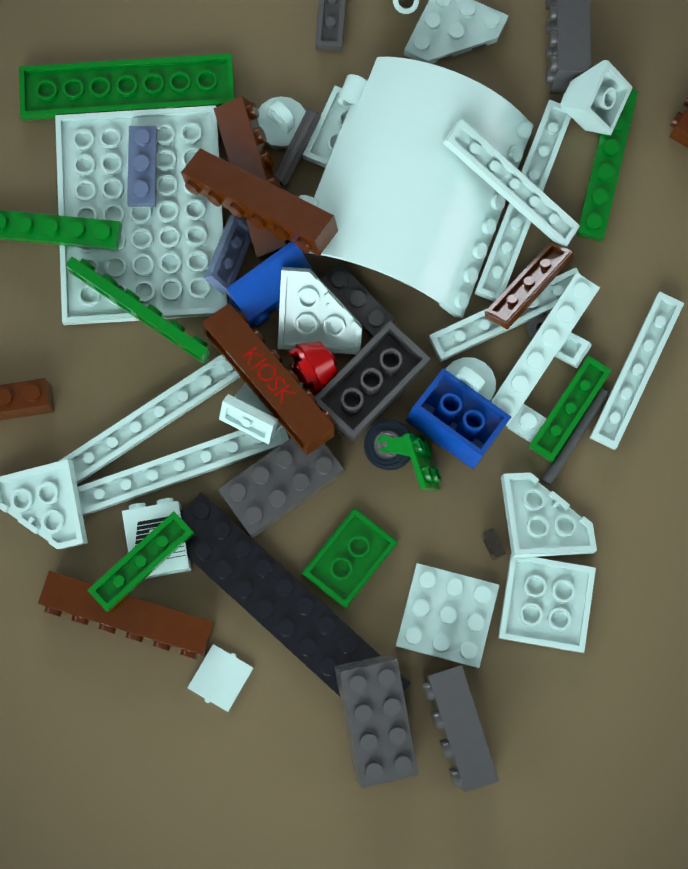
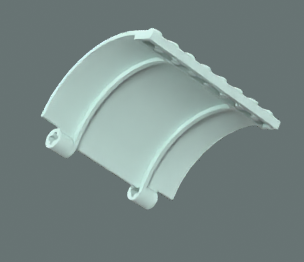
M377 57L368 80L358 75H347L337 101L342 107L349 109L314 198L307 195H300L299 198L333 214L335 217L338 232L321 255L352 262L395 278L440 303L439 306L453 317L463 318L506 199L444 145L443 141L456 122L462 119L518 169L534 125L505 98L462 74L413 59Z

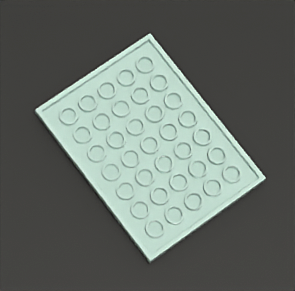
M216 105L55 115L59 216L120 221L122 224L118 251L60 245L63 325L140 321L73 276L66 267V263L71 257L78 261L82 258L87 260L96 268L94 271L100 276L107 274L118 283V288L124 292L126 289L134 292L140 297V303L146 307L149 304L153 305L163 313L161 317L164 319L211 316L228 304L227 294H221L204 279L224 231L223 208L221 205L219 207L213 205L206 197L200 194L196 196L190 193L185 187L186 183L181 174V171L200 148L220 158L218 122L213 109L216 108ZM129 126L157 127L156 207H128Z

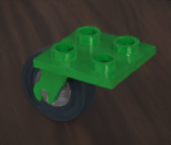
M395 420L380 421L368 430L364 439V451L368 460L374 466L383 470H396L405 466L411 459L420 489L435 492L441 490L439 486L441 476L436 466L433 467L430 458L433 455V451L428 440L412 434L406 425Z

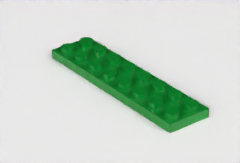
M232 53L19 66L20 117L24 121L55 119V115L215 105L218 107L235 99Z

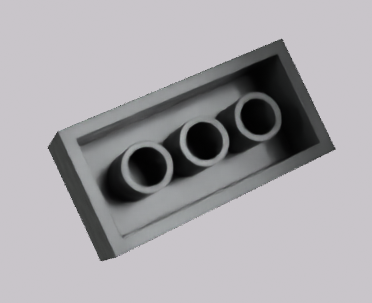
M546 0L545 2L546 10H550L545 26L546 34H550L545 51L546 59H550L545 75L546 83H550V93L564 94L570 81L591 68L590 0Z
M389 321L315 396L317 400L316 405L322 412L326 410L335 421L334 427L354 444L429 366L431 358Z
M290 438L219 488L218 491L250 537L254 539L344 475V469L325 443L307 456L296 442Z
M391 654L334 666L355 780L360 787L365 788L419 775L398 660Z
M462 665L426 676V683L422 684V689L426 700H432L435 711L430 713L435 729H441L444 737L439 742L444 757L451 759L453 768L448 770L453 785L456 788L459 787L464 792H468L499 782Z

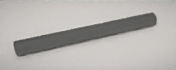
M599 389L542 478L546 484H553L606 400L609 392L605 389Z

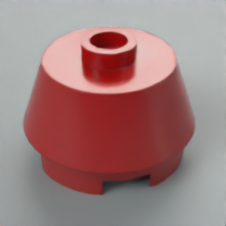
M320 341L295 344V348L287 351V356L289 358L293 357L294 363L290 364L291 370L313 395L319 393L337 375L336 359L331 350H327Z

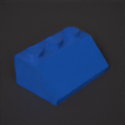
M289 242L226 288L231 306L235 310L239 309L243 312L250 328L255 325L257 327L263 325L269 320L271 313L277 309L279 310L282 267L312 270L303 252L295 243Z
M443 368L415 403L406 422L474 470L511 419V416Z

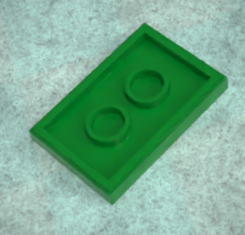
M354 507L301 574L346 609L396 547L398 541Z

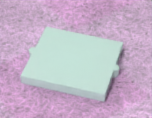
M213 644L190 682L188 689L205 698L206 703L212 702L229 712L254 668L236 658L235 653L229 654Z

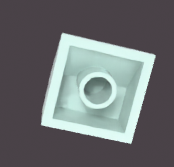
M603 60L570 81L563 95L560 107L585 131L611 135L633 87L608 60Z

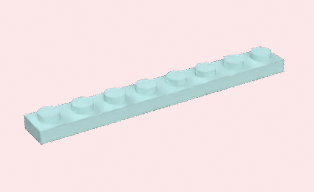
M552 100L548 101L521 172L542 192L571 119V116L560 107V103ZM511 203L508 205L475 291V295L491 301H495L505 291L531 221Z
M220 355L59 461L73 460L78 485L239 379L240 376L226 359Z
M281 426L271 442L267 444L239 430L78 486L82 514L86 516L274 450L289 440L288 434Z

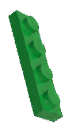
M588 355L528 448L552 463L612 370Z
M172 512L87 591L106 612H109L184 544L194 532L175 512Z

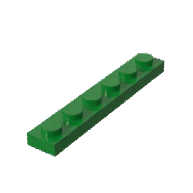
M631 90L612 134L600 133L580 215V227L576 232V236L601 242L604 239L637 99V90Z
M0 210V240L118 251L122 230L120 221Z
M71 257L66 263L67 269L73 276L201 363L205 364L211 356L209 349L206 348L208 344L197 335H194L193 338L184 333L185 328L175 320L168 322L161 317L163 313L151 304L146 307L140 303V297L129 289H126L124 292L118 288V283L107 274L103 276L97 274L94 271L96 268L87 260L82 258L78 261Z

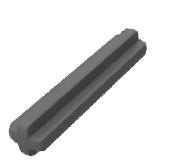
M306 110L274 174L281 185L286 186L321 118V115L314 110Z

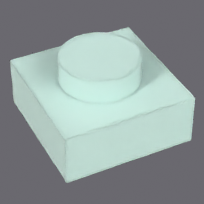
M570 332L555 357L578 368L592 345L587 340Z
M523 403L509 424L508 429L531 443L547 418Z

